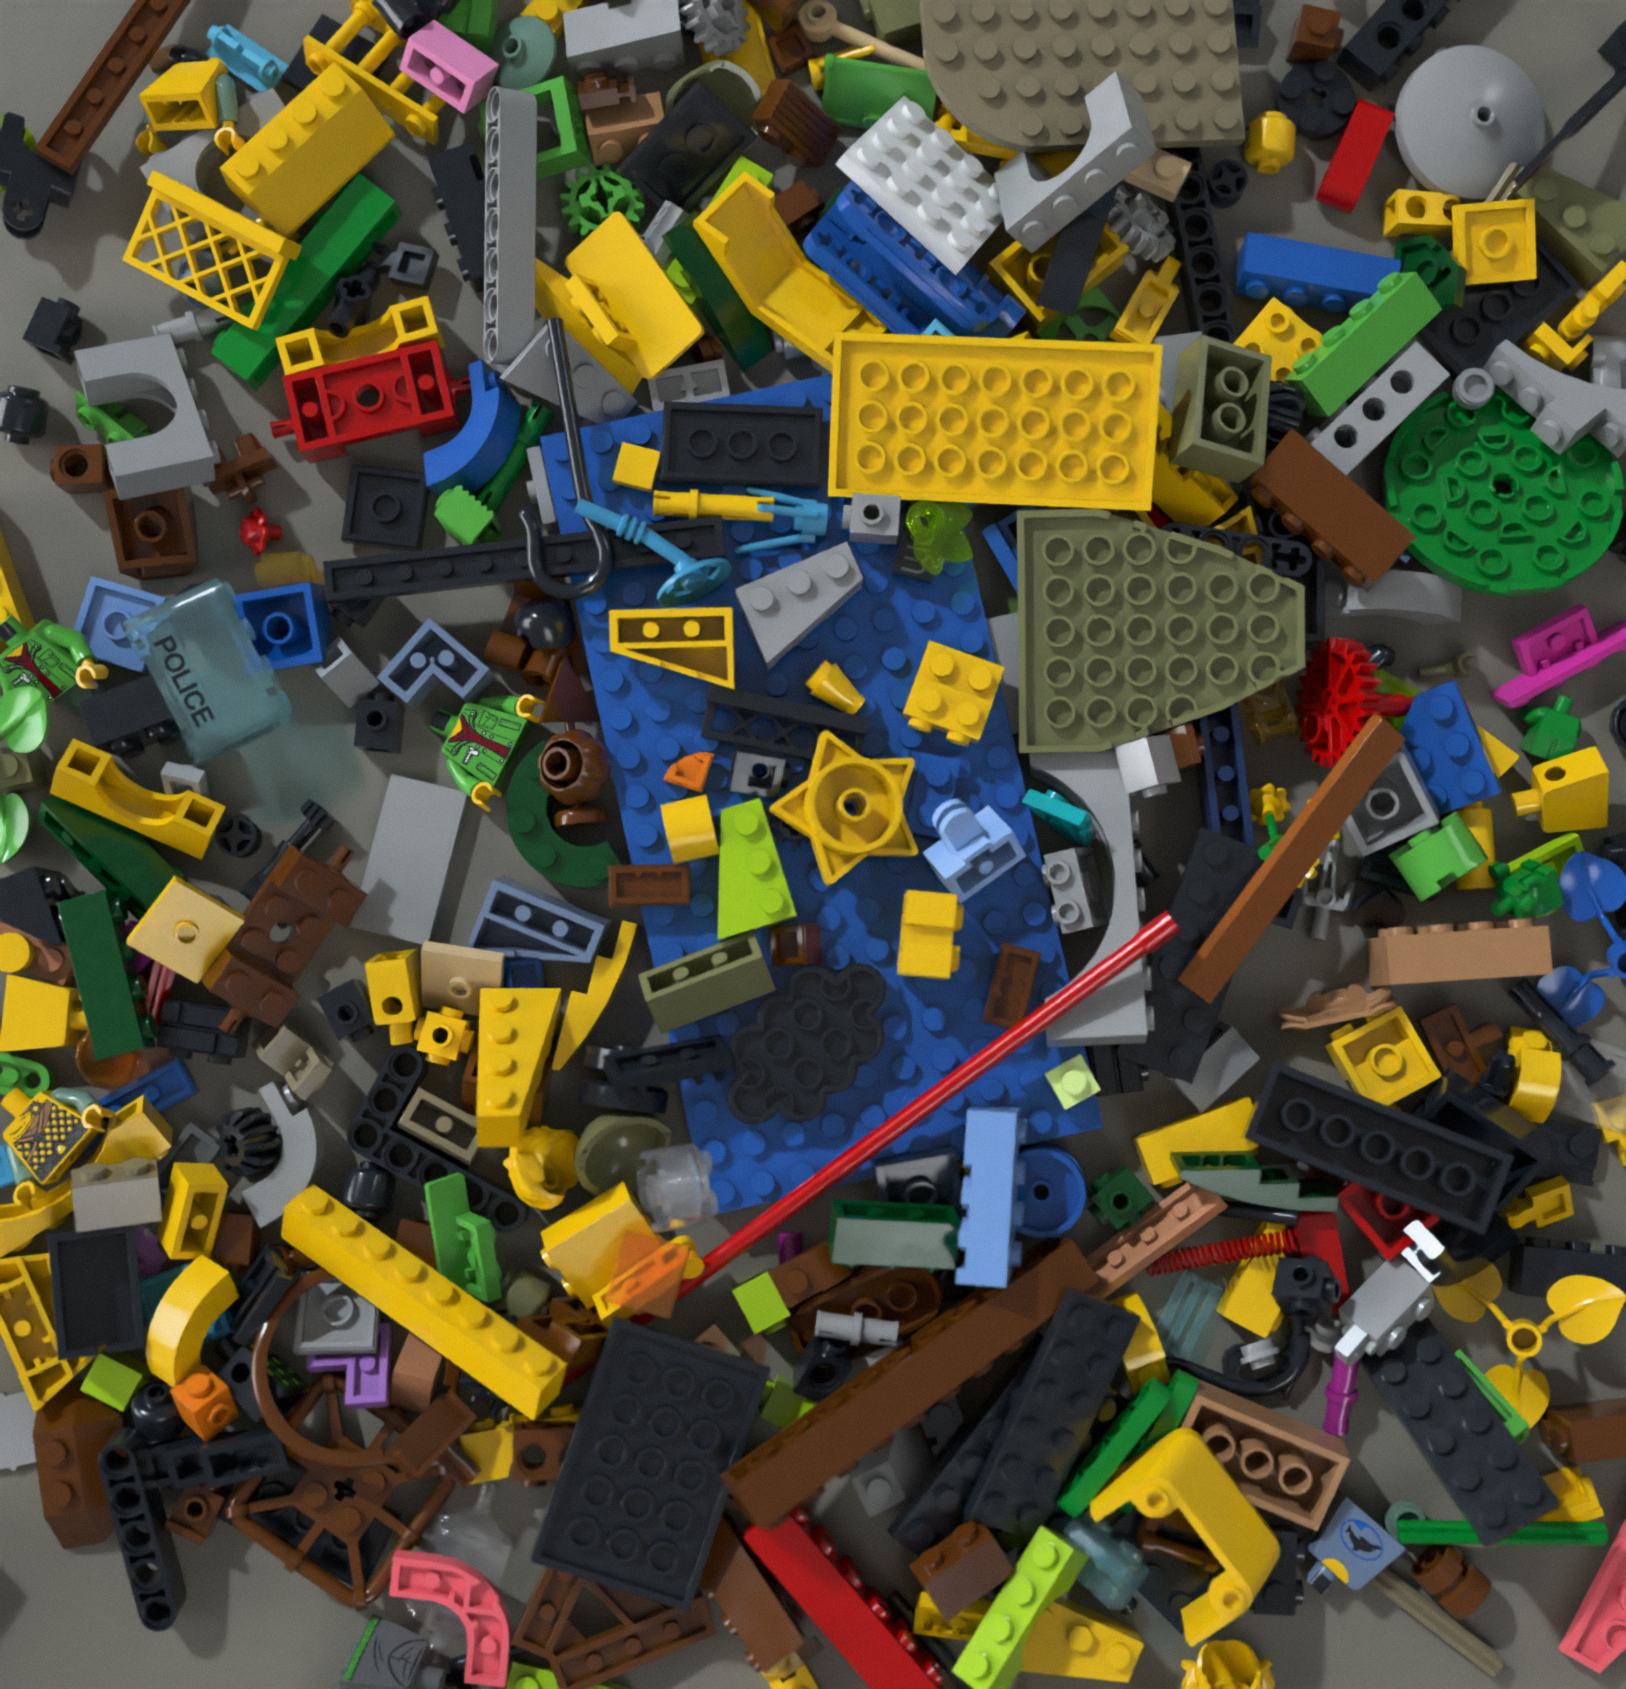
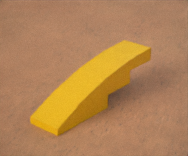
M535 257V308L546 321L551 318H562L564 329L632 395L643 376L627 353L610 346L606 348L597 341L591 331L594 326L588 317L582 316L570 301L573 296L565 286L568 279Z
M622 920L613 959L597 955L587 994L571 991L551 1069L561 1071L566 1068L590 1038L611 1004L628 967L641 927L639 924Z

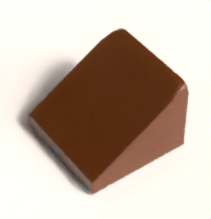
M803 923L770 926L772 967L821 964L819 924Z

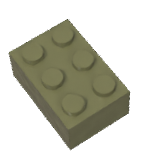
M1202 334L1178 354L1168 463L1236 483H1240L1264 466L1272 356Z

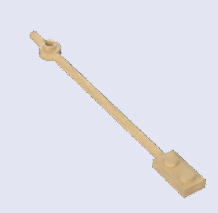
M809 1L800 8L793 18L799 21L800 28L809 41L823 42L833 36L858 48L875 45L876 52L872 53L873 55L900 67L926 71L924 59L837 21V12L833 5L827 1ZM1156 148V153L1122 180L1170 202H1174L1190 173L1192 163Z

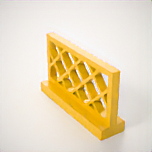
M152 170L147 185L153 187L122 260L237 322L258 331L289 259L296 261L303 246L189 186ZM163 201L171 205L175 222L159 227L156 215ZM182 211L190 216L184 218ZM201 221L204 223L208 239L192 245L186 226ZM214 228L222 233L216 235ZM178 230L184 248L168 254L162 236ZM234 238L237 241L241 256L224 262L219 243ZM154 239L160 258L148 263L138 259L144 243ZM247 246L255 249V251L249 253ZM211 247L216 266L200 272L195 253ZM265 255L274 259L275 261L268 276L257 280L252 260ZM186 256L192 275L178 280L175 278L171 262ZM244 264L249 283L233 289L227 270ZM162 266L164 272L157 269V267ZM219 273L225 292L211 298L207 295L203 279ZM195 282L196 289L189 285ZM252 291L255 306L250 317H247L240 313L236 296ZM227 300V301H228V304H229V307L226 306L225 304L221 303V302Z

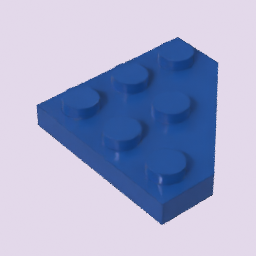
M1457 679L1417 694L1400 730V734L1406 738L1404 743L1439 810V815L1501 793L1503 789Z

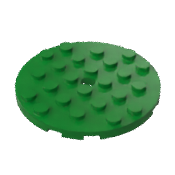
M1496 384L1491 399L1483 407L1475 410L1462 408L1455 402L1452 392L1446 393L1444 391L1417 407L1402 423L1394 436L1387 452L1382 472L1383 501L1386 511L1416 536L1407 548L1409 552L1433 573L1459 587L1482 594L1502 597L1539 595L1559 589L1580 578L1600 560L1612 543L1623 517V511H1621L1622 493L1625 488L1619 462H1614L1608 449L1589 432L1559 456L1530 430L1537 419ZM1498 481L1507 483L1511 487L1512 493H1499L1496 495L1493 483Z

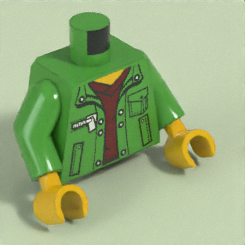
M12 614L0 622V638L8 645L0 655V682L3 693L23 686L37 687L44 691L49 705L76 683L83 689H97L98 684L94 678H107L108 669L104 665L96 664L99 659L94 655L83 633L54 624L48 619H43L27 631Z
M525 694L521 697L512 695L481 697L475 704L466 702L458 716L439 708L431 720L429 728L447 737L441 752L448 756L446 768L456 785L462 792L471 797L475 804L487 812L492 810L487 806L488 798L494 794L500 798L502 797V793L499 790L532 726L527 720L538 723L540 720L532 712L536 705H545V701L530 694Z

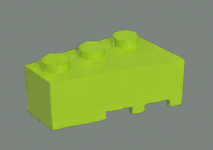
M760 798L721 810L719 942L752 930L756 931L797 918Z

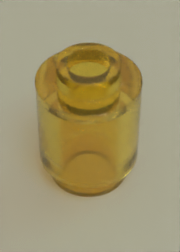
M302 551L263 554L261 562L255 564L258 586H264L266 590L307 582L316 583V566L313 555H303Z

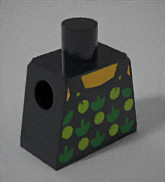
M231 1333L223 1338L214 1349L226 1362L224 1367L218 1372L217 1377L228 1386L231 1395L255 1423L263 1422L265 1419L258 1407L252 1384L251 1362L254 1344H249L247 1347L233 1342L232 1337L234 1334ZM269 1348L267 1358L269 1388L276 1407L284 1418L297 1404L309 1385Z

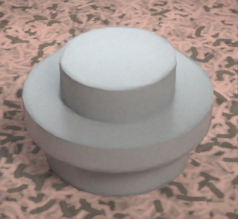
M1268 1338L1240 1347L1243 1355L1240 1361L1242 1365L1250 1363L1252 1370H1256L1276 1363L1273 1355L1281 1352L1279 1346L1274 1347L1272 1339Z

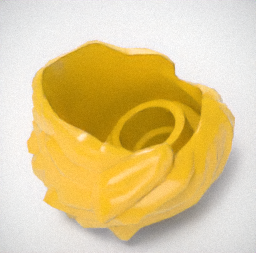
M537 1126L531 1127L529 1130L524 1131L519 1147H509L510 1156L503 1161V1165L509 1171L508 1176L512 1181L513 1189L518 1198L527 1205L540 1210H551L561 1204L566 1191L571 1187L574 1188L578 1183L579 1179L574 1166V1154L579 1139L572 1130H555L547 1126H541V1128Z

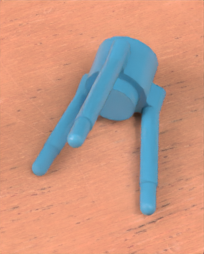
M753 486L747 487L746 491L751 495L774 497L776 502L795 506L794 508L758 504L757 510L777 515L793 516V530H801V534L737 546L734 548V553L756 552L797 543L814 544L815 535H826L828 505L817 503V500L801 499Z

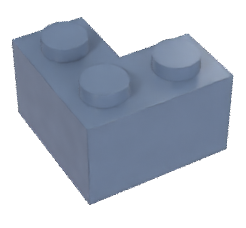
M428 618L376 678L416 710L440 681L465 702L473 703L496 676L464 646L431 618Z

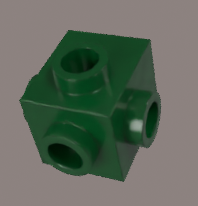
M1121 1165L1113 1173L1106 1170L1098 1175L1089 1184L1093 1190L1086 1195L1093 1203L1087 1209L1101 1226L1104 1227L1109 1223L1117 1230L1122 1226L1128 1229L1136 1224L1144 1216L1141 1209L1154 1199L1139 1179L1125 1165ZM1120 1194V1202L1113 1205L1114 1196Z

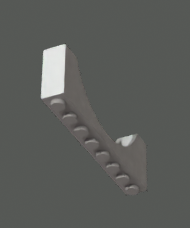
M1114 747L1102 752L1028 753L1031 778L1059 791L1079 809L1091 815L1094 829L1106 851L1113 880V911L1102 943L1087 966L1069 984L1047 997L1045 1003L1131 940L1144 927L1139 926L1138 916L1139 911H1145L1144 887H1136L1135 873L1142 872L1141 848L1133 849L1132 834H1139L1138 810H1130L1129 796H1136V793L1126 794ZM1140 958L1047 1027V1048L1145 1043L1148 1035L1147 1031H1154L1153 1006H1145L1144 991L1151 990L1150 966H1142V958Z

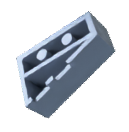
M502 875L493 879L466 947L504 953V957L518 956L543 960L590 963L599 954L612 921Z

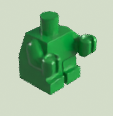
M1559 694L1553 709L1543 705L1538 708L1527 705L1522 706L1518 719L1530 725L1526 736L1522 739L1520 748L1530 754L1548 760L1571 754L1576 745L1577 738L1581 737L1582 734L1581 721L1579 718L1569 714L1574 699Z
M1531 859L1520 863L1521 868L1513 874L1509 873V865L1500 861L1489 865L1488 872L1492 878L1496 879L1495 889L1498 899L1490 904V909L1495 916L1501 917L1509 913L1520 919L1545 915L1564 904L1556 869L1544 864L1541 866V863Z

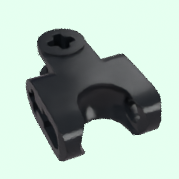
M7 112L0 130V187L6 188L2 203L3 224L13 237L29 240L40 234L49 203L69 209L82 162L74 174L71 175L32 152L24 143V117ZM22 210L29 211V216H26L24 221L18 220L17 215H20Z

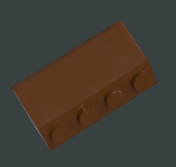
M1293 428L1264 461V466L1255 472L1248 485L1252 490V497L1258 504L1268 509L1271 507L1282 517V524L1295 535L1301 533L1312 543L1311 549L1318 557L1326 562L1331 560L1342 570V577L1355 588L1362 587L1366 592L1395 564L1416 538L1414 534Z

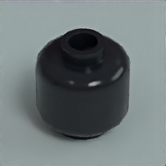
M8 385L7 391H0V432L5 433V441L29 445L30 438L44 436L49 403L40 397L41 391L15 385Z
M372 1161L360 1162V1168H354L345 1173L340 1203L368 1223H378L382 1216L391 1213L396 1178L389 1172L384 1171V1168Z
M163 1380L152 1381L139 1388L133 1395L131 1402L134 1427L144 1435L146 1440L151 1442H163L172 1439L180 1434L186 1426L170 1393L173 1387Z

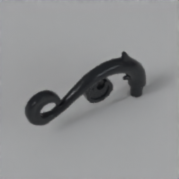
M1287 1314L1289 1334L1286 1335L1287 1345L1280 1351L1281 1353H1278L1279 1357L1285 1358L1280 1367L1274 1372L1257 1379L1243 1378L1239 1374L1241 1366L1245 1365L1249 1368L1251 1374H1256L1259 1369L1252 1370L1250 1363L1241 1364L1240 1358H1243L1240 1347L1249 1345L1246 1343L1234 1344L1225 1350L1221 1359L1223 1373L1179 1357H1165L1168 1369H1180L1204 1382L1238 1396L1263 1397L1282 1391L1283 1400L1286 1401L1289 1399L1297 1380L1307 1367L1310 1357V1333L1305 1332L1303 1319L1293 1314Z

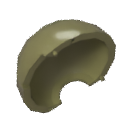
M727 60L711 61L691 71L676 82L666 96L667 114L692 86L700 80L756 135L759 131L756 124L750 121L762 99L759 86L745 69ZM754 142L742 154H744L754 144Z
M623 1109L604 1112L584 1129L575 1149V1172L582 1187L596 1197L621 1181L626 1183L634 1197L653 1189L660 1175L658 1167L659 1148L662 1144L665 1147L669 1146L673 1134L671 1129L653 1113Z

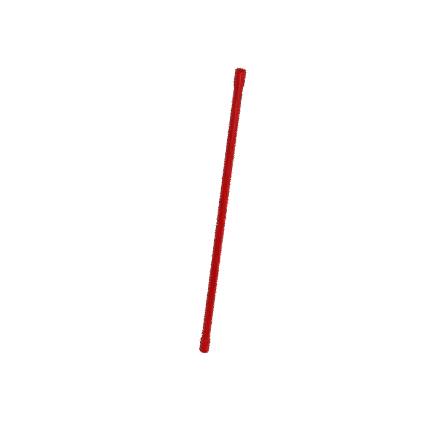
M1166 911L1140 929L1131 940L701 1258L704 1270L698 1277L682 1279L669 1288L665 1294L646 1304L627 1320L647 1325L1144 955L1152 953L1181 931ZM598 1359L589 1365L566 1368L561 1390L587 1372Z

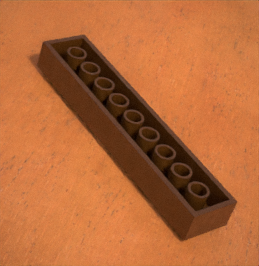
M1046 1237L1022 1255L1021 1267L1014 1268L1006 1288L979 1286L727 1469L719 1477L745 1517L759 1530L762 1531L766 1527L772 1530L780 1526L790 1517L788 1511L802 1501L804 1504H807L818 1498L825 1491L823 1485L836 1475L838 1478H843L853 1472L859 1466L858 1459L871 1450L872 1453H876L884 1449L893 1441L892 1434L904 1425L906 1428H910L922 1421L927 1416L926 1409L939 1400L940 1403H944L959 1393L961 1390L959 1384L970 1376L978 1378L988 1372L994 1366L993 1359L1004 1351L1006 1354H1010L1019 1349L1027 1341L1025 1336L1036 1327L1039 1330L1048 1327L1067 1286L1091 1295L1092 1292L1089 1288L1099 1282V1279L1072 1239Z

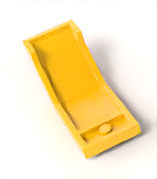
M744 171L693 221V226L750 313L832 373L834 332L889 334L891 330L831 276L805 257L774 208L775 193Z

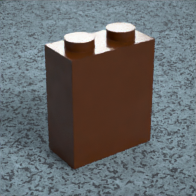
M1626 1397L1548 1406L1542 1415L1543 1419L1539 1420V1433L1542 1442L1547 1445L1548 1449L1575 1464L1626 1458Z

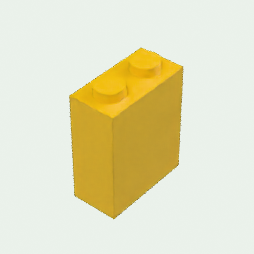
M621 1181L540 1232L545 1247L540 1250V1253L551 1271L558 1269L564 1276L561 1282L570 1298L574 1300L579 1297L587 1310L595 1306L592 1297L594 1294L666 1245L663 1237L624 1181Z

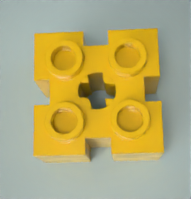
M907 890L903 895L896 975L946 980L950 978V972L958 971L960 946H953L952 941L953 931L962 929L964 905L957 904L956 894Z

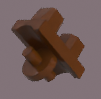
M248 433L234 441L240 455L239 458L227 462L223 451L218 448L220 463L214 464L216 481L202 483L204 487L209 488L213 495L226 491L230 500L243 495L248 504L257 501L254 490L266 485L262 474L278 468L271 453L261 445L253 433Z

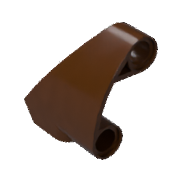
M565 577L553 578L560 583L566 584ZM534 581L514 583V594L501 629L495 628L485 649L484 661L521 674L530 686L549 693L561 657L565 655L587 694L592 692L593 685L584 660L577 630L576 640L567 646L555 649L533 648L525 634H523L522 639L518 638L514 627V616L518 608L537 597H555L544 593ZM559 599L571 608L570 600Z

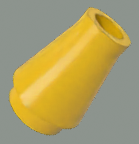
M824 660L816 668L805 683L812 690L810 692L811 695L848 714L854 715L866 700L856 690L836 663L831 665L827 660Z

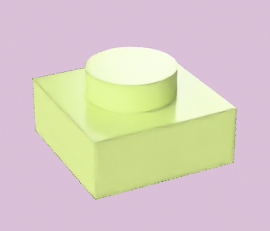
M1081 1054L1044 1073L1064 1110L1101 1090Z

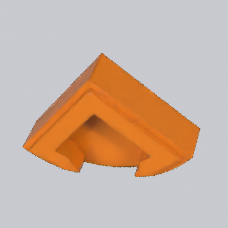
M707 752L687 755L670 766L663 780L702 794L715 755Z

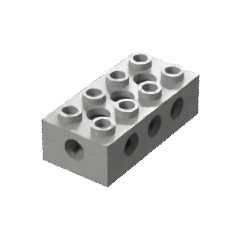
M1416 341L1406 351L1401 348L1334 413L1327 417L1318 428H1314L1304 439L1347 476L1422 404L1450 374Z

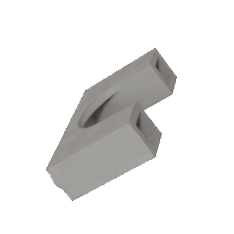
M1117 71L1113 72L1085 96L1091 120L1090 135L1080 155L1064 172L1050 179L1049 171L1029 153L1019 152L994 174L1005 229L1031 253L1036 251L1157 152L1141 95Z
M273 87L267 91L253 94L247 100V103L238 108V124L234 125V128L246 143L285 108ZM219 124L216 129H202L201 131L188 133L176 146L167 151H160L152 155L146 164L139 167L147 181L152 170H155L207 196L206 181L213 165L226 155L214 141L215 134L222 128V125ZM232 143L229 146V153L236 151L233 148ZM162 201V205L172 221L175 222L171 205ZM182 211L184 218L190 216ZM198 221L186 226L192 245L208 239L203 222ZM214 228L216 235L222 233Z
M170 333L74 351L79 379L89 407L126 399L144 398L165 405L175 415L167 427L155 434L105 444L109 470L119 500L216 481L214 464L220 463L218 447L214 439L208 440L205 433L209 432L206 413L203 408H196L194 402H198L199 399L193 378L186 379L184 372L188 371L184 351L182 348L175 349Z

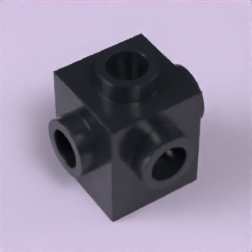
M1305 1256L1302 1259L1279 1257L1271 1295L1282 1313L1293 1314L1298 1318L1307 1320L1314 1319L1316 1316L1330 1318L1333 1303L1339 1301L1341 1286L1339 1278L1335 1277L1328 1262L1314 1256Z

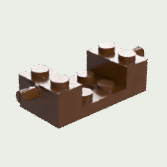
M292 844L288 846L242 914L245 922L201 978L210 992L225 999L232 1007L218 1026L219 1029L234 1036L235 1031L245 1016L258 1018L276 1029L279 1028L300 997L299 993L293 988V985L334 924L338 923L346 928L368 895L342 873L351 858L356 854L354 851L340 844L339 849L327 864L316 860ZM281 922L288 923L290 925L289 936L279 942L271 940L270 932L273 926Z

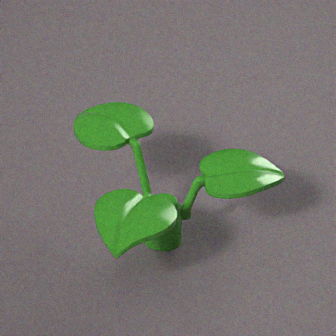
M23 686L14 688L0 697V741L6 738L9 748L17 753L36 751L45 742L49 731L50 718L47 697L44 695V691L37 687ZM0 793V864L7 863L22 850L31 832V811L24 797L18 793H10L3 796V793Z

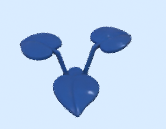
M1585 851L1576 852L1563 867L1559 878L1564 901L1561 907L1569 917L1577 922H1586L1596 915L1598 916L1614 943L1609 947L1606 955L1610 967L1608 969L1589 971L1582 976L1575 967L1561 965L1553 967V974L1542 975L1536 984V989L1574 1028L1593 1019L1603 1006L1605 999L1604 991L1598 984L1590 981L1591 979L1607 976L1614 978L1617 974L1626 979V940L1621 939L1605 915V912L1619 909L1625 902L1626 876L1611 861Z

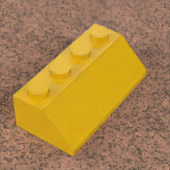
M333 62L220 167V170L228 188L274 232L289 238L396 137V134L365 91Z

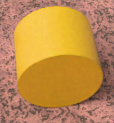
M707 794L661 805L663 822L674 864L720 854Z

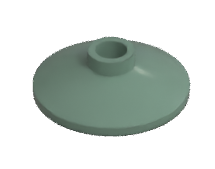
M521 16L509 21L498 31L493 39L492 49L489 50L488 57L499 64L494 81L500 87L521 90L542 83L552 70L556 59V38L548 24L537 17Z

